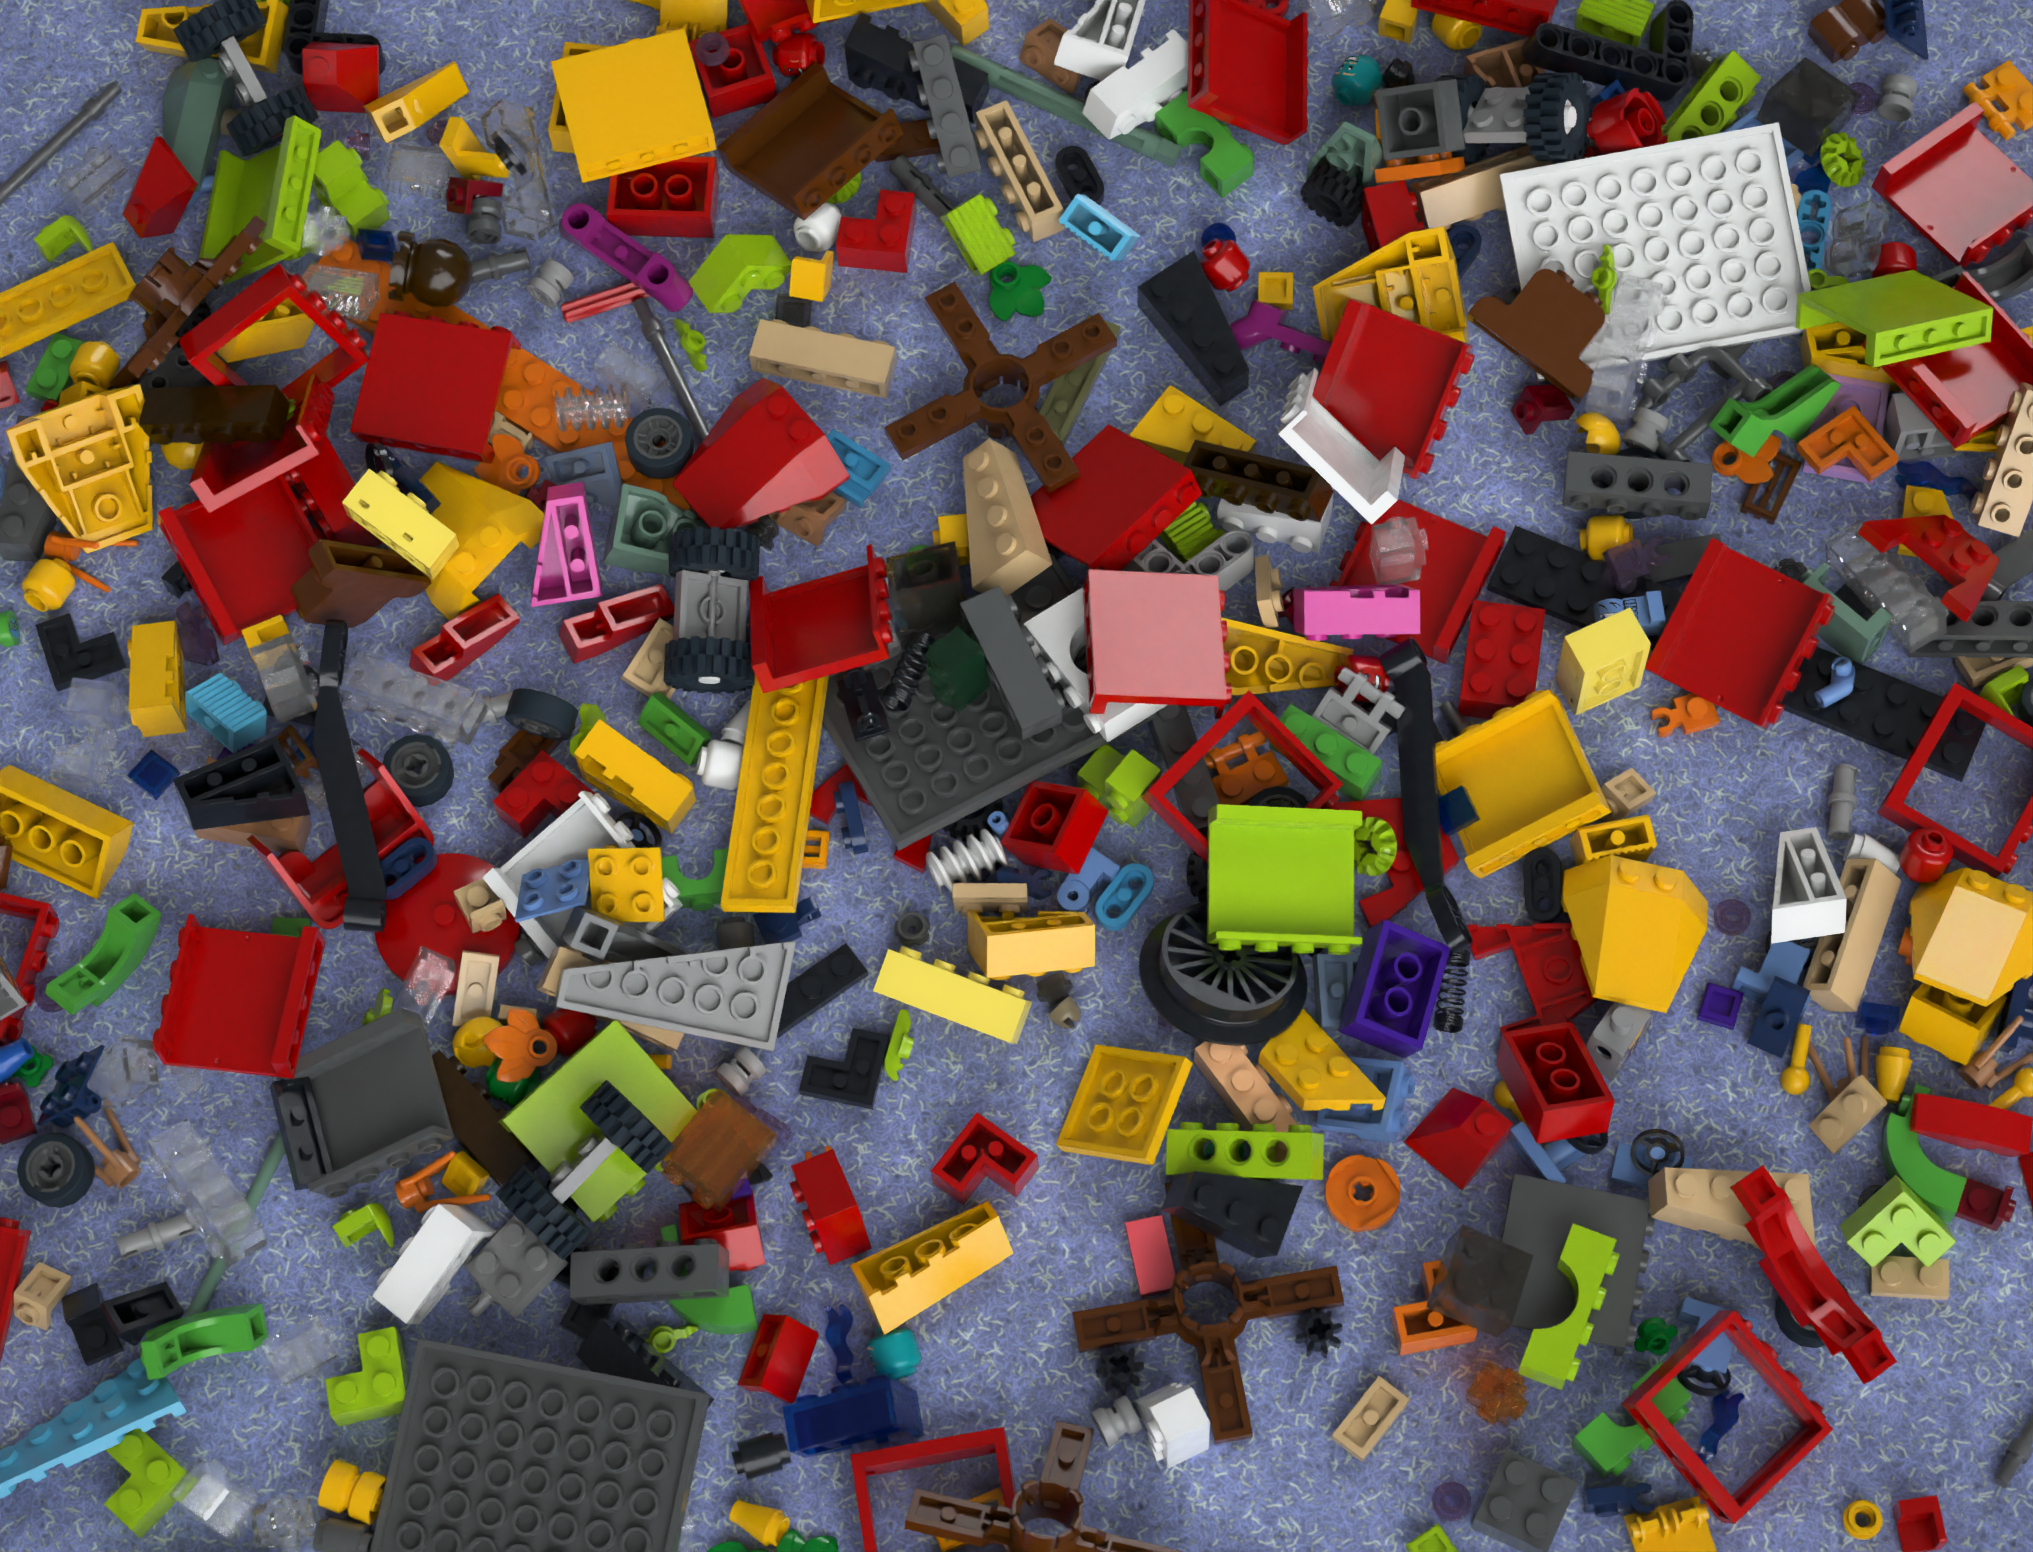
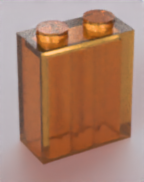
M717 1088L672 1142L675 1147L660 1161L663 1168L661 1173L675 1186L679 1187L682 1183L693 1191L691 1197L704 1209L709 1210L712 1206L720 1213L776 1146L777 1134Z

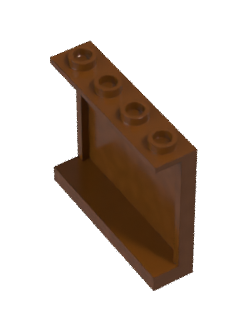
M815 62L716 148L726 169L731 174L802 220H806L902 136L903 131L893 109L889 108L884 114H881L831 83L825 68Z

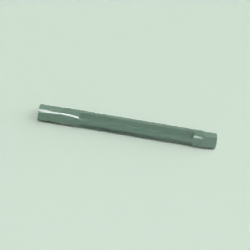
M953 45L951 48L953 57L988 73L989 86L1105 137L1082 113L1085 102L960 46ZM1135 126L1128 134H1120L1110 139L1174 168L1181 156L1180 145L1138 126Z

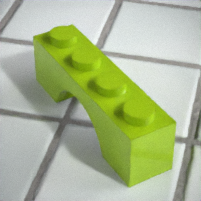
M1572 1224L1557 1269L1566 1276L1572 1285L1575 1294V1309L1565 1321L1554 1327L1533 1329L1518 1374L1559 1390L1563 1389L1566 1379L1574 1382L1581 1363L1580 1359L1574 1357L1579 1344L1587 1346L1594 1324L1587 1322L1592 1309L1600 1311L1607 1291L1606 1288L1600 1287L1605 1273L1613 1275L1620 1256L1619 1253L1613 1252L1617 1239L1577 1224Z

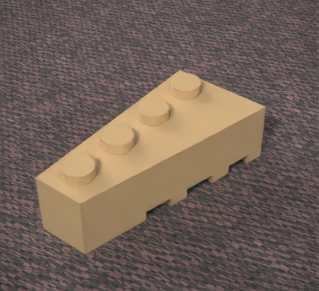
M989 438L963 457L972 589L980 593L1000 586L1004 596H1007L1053 563L1016 453Z
M1664 1167L1648 1180L1651 1218L1695 1231L1702 1229L1717 1234L1719 1238L1729 1241L1736 1239L1753 1244V1248L1760 1249L1744 1226L1745 1223L1751 1220V1217L1730 1188L1752 1171ZM1769 1172L1777 1186L1782 1188L1788 1195L1800 1223L1816 1248L1809 1174Z

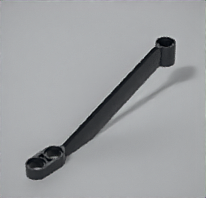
M327 619L319 669V692L313 746L349 891L344 905L343 924L345 930L383 932L386 923L387 887L339 695L347 651L348 624L346 620Z
M1410 637L1379 656L1384 670L1394 683L1395 701L1406 708L1397 720L1403 835L1405 844L1425 888L1426 899L1439 930L1448 947L1457 954L1473 945V939L1455 898L1444 883L1431 675L1426 666L1428 663L1424 652L1416 640Z

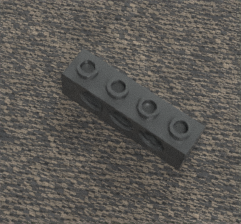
M1568 451L1562 505L1571 506L1576 510H1589L1591 508L1607 509V511L1615 514L1630 511L1641 512L1649 517L1673 515L1679 516L1684 520L1706 519L1711 501L1713 464ZM1602 481L1609 487L1598 488L1593 483ZM1636 484L1642 486L1645 490L1637 492L1629 486ZM1675 488L1679 490L1681 494L1672 495L1669 494L1665 489Z
M1909 601L1908 657L2033 658V601H1979L1974 613L1966 623L1940 601Z
M697 1239L694 1240V1245L680 1246V1243L676 1241H660L657 1243V1247L644 1248V1245L638 1243L621 1244L618 1250H607L605 1246L589 1245L584 1247V1252H571L570 1298L581 1305L729 1297V1251L720 1244H717V1240ZM693 1261L692 1271L687 1276L681 1277L680 1270L683 1264ZM651 1263H656V1271L653 1276L644 1279L645 1268ZM619 1265L617 1277L608 1281L607 1274L610 1268Z

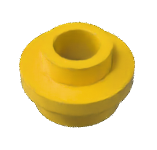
M1856 1500L1846 1507L1842 1522L1849 1535L1859 1540H1867L1878 1534L1882 1527L1883 1518L1881 1511L1875 1504L1867 1500ZM1864 1514L1869 1519V1525L1866 1527L1859 1526L1855 1521V1516Z

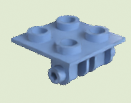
M588 857L580 860L572 859L561 865L546 869L538 868L523 874L515 922L586 905L587 895H590Z

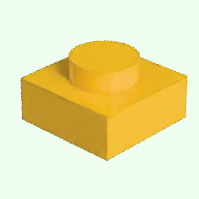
M1258 272V300L1284 310H1293V272Z
M462 1150L451 1159L441 1183L457 1197L478 1195L481 1193L490 1173Z

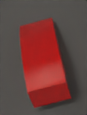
M661 583L599 602L595 611L563 620L559 637L571 661L575 664L603 654L651 631L659 618L664 621L673 618L675 607Z
M496 594L443 624L439 635L412 649L409 667L432 691L457 675L499 642L520 622V616L499 594Z
M1916 1093L1913 1095L1909 1131L1968 1150L1980 1148L2005 1157H2016L2029 1154L2033 1117L1970 1101Z

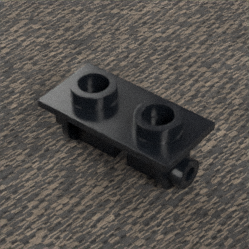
M859 667L846 670L843 675L844 679L837 681L855 742L890 732L872 671L865 673Z

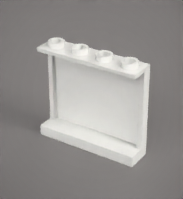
M1314 368L1307 376L1302 372L1288 386L1290 392L1285 397L1287 402L1282 408L1284 413L1280 417L1281 425L1278 435L1372 525L1398 500L1405 455L1394 447L1379 461L1312 396L1318 371Z
M581 791L578 794L580 799L501 868H492L482 877L498 898L503 900L505 906L514 917L516 915L523 874L538 868L546 869L561 865L572 859L580 860L587 858L588 848H604V845L617 844L619 848H636L631 842L634 838L632 832L623 822L619 821L616 823L608 813L611 807L599 793L596 792L593 795L591 792ZM667 877L663 879L665 921L683 906L677 898L680 895V891ZM587 895L586 905L582 906L591 909V895ZM573 908L519 922L548 959L554 948L560 946L565 948L567 945L561 938V935ZM663 922L623 923L651 934ZM587 953L585 958L599 964L600 958Z

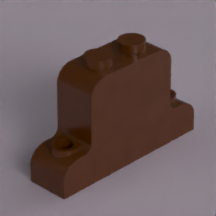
M1550 269L1537 271L1509 305L1495 295L1480 298L1468 312L1467 320L1579 404L1590 390L1592 374L1594 373L1579 358L1603 327L1605 313L1601 308L1602 301L1589 291H1586L1584 294L1573 286L1574 280L1560 269L1556 272Z
M320 539L308 550V556L312 563L310 570L292 585L290 591L297 604L296 611L305 622L325 625L327 619L346 620L348 628H353L365 623L393 598L416 596L423 592L432 582L426 574L394 550Z

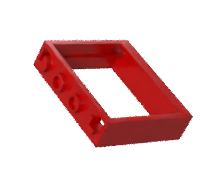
M280 263L179 339L188 362L215 386L249 385L214 353L286 298H289L339 345L338 348L280 390L286 395L288 400H295L294 405L296 408L303 403L311 375L316 373L320 381L327 382L332 389L367 363L369 358L363 348L367 343L359 335L357 329L354 327L351 330L347 328L346 321L336 309L328 310L325 300L316 290L310 293L298 273L291 275Z
M1954 683L1943 696L1878 809L1877 814L1910 833L1921 828L1941 832L1952 844L1954 859L1973 870L1983 871L1990 877L1997 878L2002 872L2007 875L2009 874L2018 859V855L2014 854L2019 842L2025 844L2033 833V823H2031L2033 819V792L1996 857L1903 803L1958 707L2033 750V727L1959 684Z
M1249 690L1141 797L1207 864L1208 840L1164 796L1244 716L1320 791L1304 808L1330 809L1339 799L1335 792L1343 785Z
M0 892V913L36 921L15 979L28 1004L26 1006L30 1007L36 993L34 982L38 972L42 973L46 967L48 959L46 948L49 940L54 939L57 935L59 918H57V913L49 903ZM26 1006L0 1021V1047L20 1039L24 1027L22 1016Z
M1719 1310L1621 1404L1721 1522L1735 1524L1820 1443L1833 1428L1825 1420L1826 1416L1821 1412L1823 1408L1814 1400L1809 1401L1800 1390L1803 1388L1800 1380L1792 1372L1784 1371L1776 1361L1778 1355L1775 1350L1765 1341H1759L1751 1331L1753 1329L1752 1323L1749 1320H1744L1738 1311ZM1722 1332L1726 1334L1803 1426L1732 1495L1727 1492L1651 1401L1660 1390Z
M1004 1427L850 1454L865 1552H878L867 1476L996 1453L1004 1506L1012 1508V1501L1017 1493L1008 1438Z

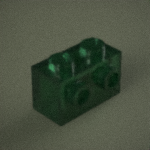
M955 627L943 639L936 640L929 647L928 652L925 653L928 665L927 674L933 686L931 692L941 705H950L955 711L960 713L990 687L982 647L960 628Z

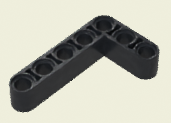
M290 0L283 45L289 65L295 73L303 75L302 55L298 54L302 53V49L311 42L379 45V75L385 70L386 60L381 44L376 37L366 34L324 33L329 0Z
M1671 0L1652 20L1649 51L1556 24L1543 23L1523 43L1522 55L1529 64L1556 73L1575 72L1581 75L1583 80L1603 86L1617 79L1625 92L1634 88H1640L1638 92L1644 93L1647 91L1657 101L1666 102L1671 100L1690 78L1694 15L1691 7L1686 2Z

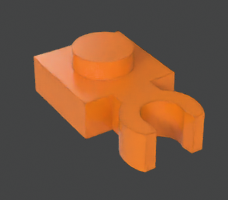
M1693 693L1674 698L1672 701L1674 709L1670 710L1666 707H1659L1654 709L1650 715L1651 720L1663 718L1668 722L1667 726L1658 728V737H1667L1673 733L1676 727L1680 726L1684 735L1717 726L1720 723L1714 704Z

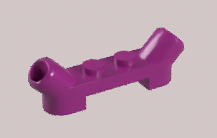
M576 203L569 206L563 213L559 222V231L565 240L575 243L646 292L667 311L678 312L689 302L693 296L692 287L666 258L657 252L652 253L606 221L602 214L589 205Z
M1256 299L1252 300L1248 315L1233 321L1230 325L1240 350L1243 351L1274 338L1281 341L1280 348L1297 354L1300 353L1301 349L1314 353L1312 360L1324 364L1332 342L1284 325L1288 313L1287 310Z

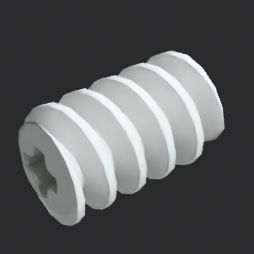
M987 829L980 830V842L972 834L968 835L966 838L967 847L959 840L953 842V853L946 846H942L939 850L940 859L933 852L926 853L927 867L940 895H942L941 886L943 885L952 893L953 883L957 879L961 883H969L968 874H972L978 881H981L982 868H986L992 875L996 872V862H999L1003 867H1009L1005 852L995 833L992 836Z

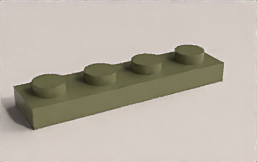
M1105 321L1116 339H1118L1120 326ZM1112 349L1055 379L1039 411V415L1044 416L1063 446Z

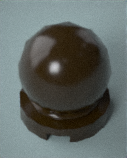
M399 232L397 239L398 241H403V245L400 246L399 252L394 251L389 286L396 287V290L392 289L389 292L388 298L403 302L406 294L411 293L419 302L431 307H448L459 302L469 291L473 280L472 264L467 253L456 243L444 238L428 239L418 244L415 241L414 233Z

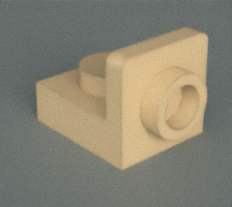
M1630 768L1602 786L1601 790L1611 813L1601 818L1605 822L1626 819L1628 815L1650 803L1657 793L1633 768Z
M483 878L453 891L454 898L472 933L480 930L484 932L493 930L502 923V920L506 919V906L503 900H499L498 896Z
M38 1262L14 1291L15 1317L27 1325H34L47 1330L51 1325V1311L71 1288L72 1276Z

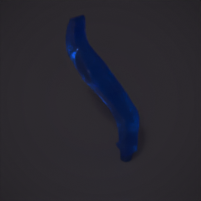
M1899 461L1896 464V469L1905 475L1895 476L1896 483L1903 489L1906 488V485L1917 487L1930 486L1936 490H1943L1945 496L1963 494L1969 500L1974 498L1976 492H1979L1977 487L1968 479L1946 476L1929 462L1920 461L1908 464Z
M840 1304L839 1310L841 1315L839 1316L831 1306L827 1305L824 1310L828 1316L829 1323L825 1331V1337L837 1359L836 1377L852 1394L855 1392L862 1398L866 1391L859 1386L860 1383L851 1375L854 1357L846 1343L847 1335L853 1324L852 1313L845 1305Z
M1727 1389L1723 1394L1713 1397L1711 1401L1713 1424L1701 1436L1699 1440L1700 1452L1696 1454L1705 1465L1714 1460L1719 1440L1737 1423L1739 1419L1738 1405L1745 1397L1743 1393L1734 1394L1727 1399L1726 1397L1730 1393Z

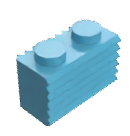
M1077 194L1059 219L1061 225H1065V228L1070 229L1071 233H1076V237H1081L1082 241H1087V245H1093V249H1098L1099 253H1104V257H1109L1110 261H1123L1140 237L1138 233L1086 195Z
M222 672L215 674L185 692V713L232 753H236L237 750H241L244 746L247 747L249 743L252 744L254 740H258L260 736L263 737L265 735L267 712L263 704L258 700L252 701L250 696L247 697L246 693H243L240 685L235 680L228 681Z

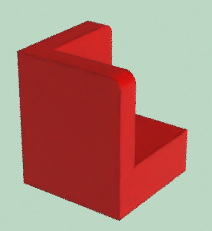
M1937 1495L1899 1500L1895 1504L1893 1514L1902 1552H1926L1943 1548L1947 1543V1536Z

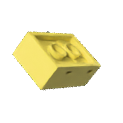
M368 469L342 502L347 516L434 580L459 548L456 533L430 515L429 511L425 508L427 505L411 492L407 496L402 494L396 486L398 483L387 473L380 470L376 474L371 469Z
M1627 608L1564 636L1555 680L1575 716L1640 687L1646 662L1650 658L1652 651L1650 649L1651 643L1631 608Z

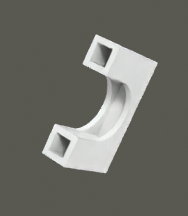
M1083 587L1024 623L1034 641V646L1030 648L1035 658H1043L1050 674L1049 679L1053 683L1059 682L1064 688L1063 693L1069 704L1074 709L1079 706L1084 713L1083 717L1089 729L1094 734L1099 732L1107 743L1167 706L1165 704L1107 702L1104 714H1089L1087 674L1079 670L1074 664L1077 653L1086 644Z

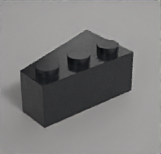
M276 736L173 779L179 801L193 830L310 815L304 790Z
M1192 1171L1174 1176L1162 1210L1254 1258L1277 1256L1303 1186Z
M601 1318L575 1354L592 1372L708 1394L638 1335L637 1329L623 1319H619L617 1322ZM710 1396V1399H709L708 1407L711 1405V1403H712L713 1400H714V1398H712L711 1396Z

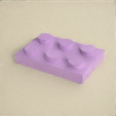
M1828 374L1839 382L1841 386L1810 426L1808 435L1854 405L1882 437L1890 384ZM1847 456L1819 474L1868 484H1874L1875 481L1873 479L1868 482ZM1804 459L1802 472L1817 474Z

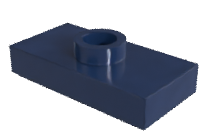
M1775 976L1747 1044L1782 1058L1810 994V990Z

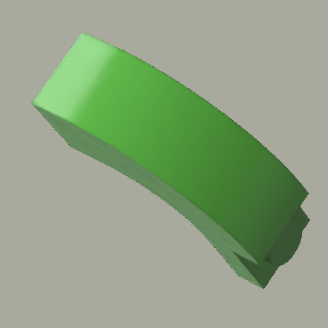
M135 892L108 910L103 933L93 949L78 964L49 982L45 994L71 1015L90 1003L95 1007L102 1004L130 976L146 955L157 933L161 913Z
M1916 1084L1911 1095L1903 1094L1897 1114L1890 1113L1884 1124L1881 1140L1883 1162L1890 1179L1897 1175L1943 1221L1950 1223L1957 1212L1967 1178L1934 1165L1923 1153L1919 1144L1918 1133L1909 1131L1913 1095L1916 1093L1929 1095L1931 1090Z
M676 1224L660 1227L662 1240H657L656 1246L660 1241H676L681 1246ZM685 1263L683 1264L680 1270L681 1277L688 1275L685 1269ZM652 1266L653 1273H655L656 1266ZM749 1284L729 1288V1297L666 1301L681 1319L688 1324L698 1326L703 1331L725 1335L758 1330L756 1311Z
M262 1303L215 1309L183 1317L153 1328L145 1333L146 1339L140 1342L142 1348L141 1362L146 1368L148 1380L162 1379L179 1367L198 1359L225 1353L252 1351L269 1340Z

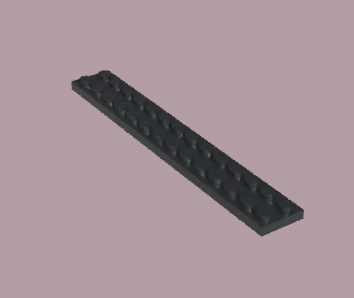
M1518 526L1514 527L1487 585V590L1527 607L1546 609L1545 614L1579 628H1585L1595 623L1593 605L1598 601L1645 596L1646 592L1661 590L1666 619L1664 631L1683 592L1660 583H1653L1648 578L1603 560H1592L1588 554ZM1661 635L1647 636L1651 643L1650 649L1652 652ZM1816 647L1810 659L1804 657L1798 671L1802 672L1796 688L1793 692L1787 690L1781 704L1785 705L1784 711L1903 759H1908L1941 702L1942 696L1851 660L1852 665L1855 667L1853 691L1848 696L1828 707L1822 708L1817 703L1814 694L1830 685L1832 662L1841 656ZM1958 707L1924 767L1962 782L1986 722Z

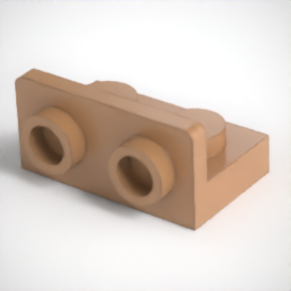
M1049 18L1026 34L1019 60L1067 93L1072 94L1077 90L1083 74L1053 65L1063 34L1067 29Z
M831 492L823 499L812 503L811 500L791 506L789 511L780 514L779 511L763 517L818 546L823 541L826 527L844 511L846 499Z

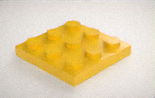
M1096 1044L1056 1146L1064 1152L1153 1165L1193 1063L1184 1056Z

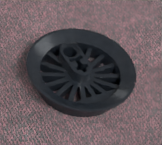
M1207 901L1191 905L1163 919L1151 930L1141 948L1138 966L1139 977L1150 1003L1173 1026L1203 1041L1230 1046L1251 1045L1267 1041L1284 1032L1295 1022L1306 1001L1308 983L1305 967L1299 954L1292 953V947L1278 946V951L1258 952L1255 951V945H1241V950L1226 951L1219 950V944L1207 943ZM1171 963H1178L1179 965L1172 966ZM1233 989L1235 990L1238 998L1233 996ZM1253 995L1262 1003L1257 1004Z

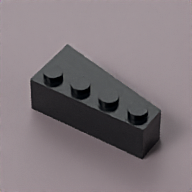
M860 12L844 44L849 80L862 89L873 88L882 91L891 99L900 100L902 98L915 103L922 110L930 111L929 104L922 106L917 88L918 85L923 84L920 71L913 72L908 52L914 50L913 44L898 36L900 30L889 25L883 30L870 23L871 16ZM953 57L970 123L974 124L976 112L980 111L989 93L988 73Z
M1194 250L1137 287L1138 307L1219 406L1248 388L1249 368Z

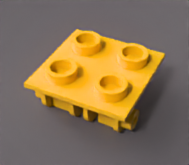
M661 0L660 26L656 27V35L666 30L684 28L689 42L727 30L728 0Z
M617 844L604 845V848H588L591 910L621 922L665 921L661 847L619 848Z
M1699 1496L1655 1507L1654 1512L1647 1516H1640L1635 1513L1623 1516L1634 1552H1717L1706 1520L1709 1519V1513L1705 1503L1701 1504Z

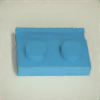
M832 429L826 437L850 475V479L833 491L859 508H862L867 497L874 493L891 471L890 464L837 430Z

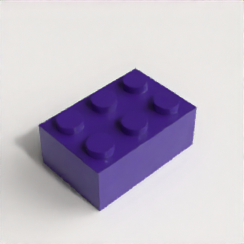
M1385 919L1369 928L1366 932L1338 1032L1404 1059L1422 1050L1450 948L1445 944Z

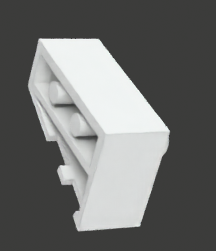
M1097 0L1094 7L1087 14L1084 13L1071 30L1068 29L1063 34L1053 65L1098 79L1099 81L1104 80L1123 65L1126 66L1146 0Z
M1174 29L1165 34V43L1152 51L1147 47L1140 53L1143 59L1134 66L1127 69L1123 65L1090 89L1082 113L1108 140L1120 134H1128L1135 126L1145 121H1153L1156 112L1188 89V43Z
M1333 494L1320 522L1309 519L1298 521L1287 514L1276 511L1271 514L1265 513L1255 506L1247 504L1236 506L1221 498L1217 509V524L1222 525L1227 531L1244 530L1256 535L1259 540L1266 543L1278 541L1289 544L1294 550L1301 553H1309L1310 551L1319 553L1332 517Z
M1817 827L1780 832L1772 907L1771 944L1845 933L1847 898Z
M438 1204L431 1207L421 1220L423 1226L416 1236L410 1237L400 1248L399 1255L401 1257L393 1268H388L377 1281V1286L379 1287L372 1297L404 1323L420 1324L451 1288V1285L448 1283L461 1265L466 1266L473 1258L470 1254L485 1237L491 1240L498 1233L466 1206Z

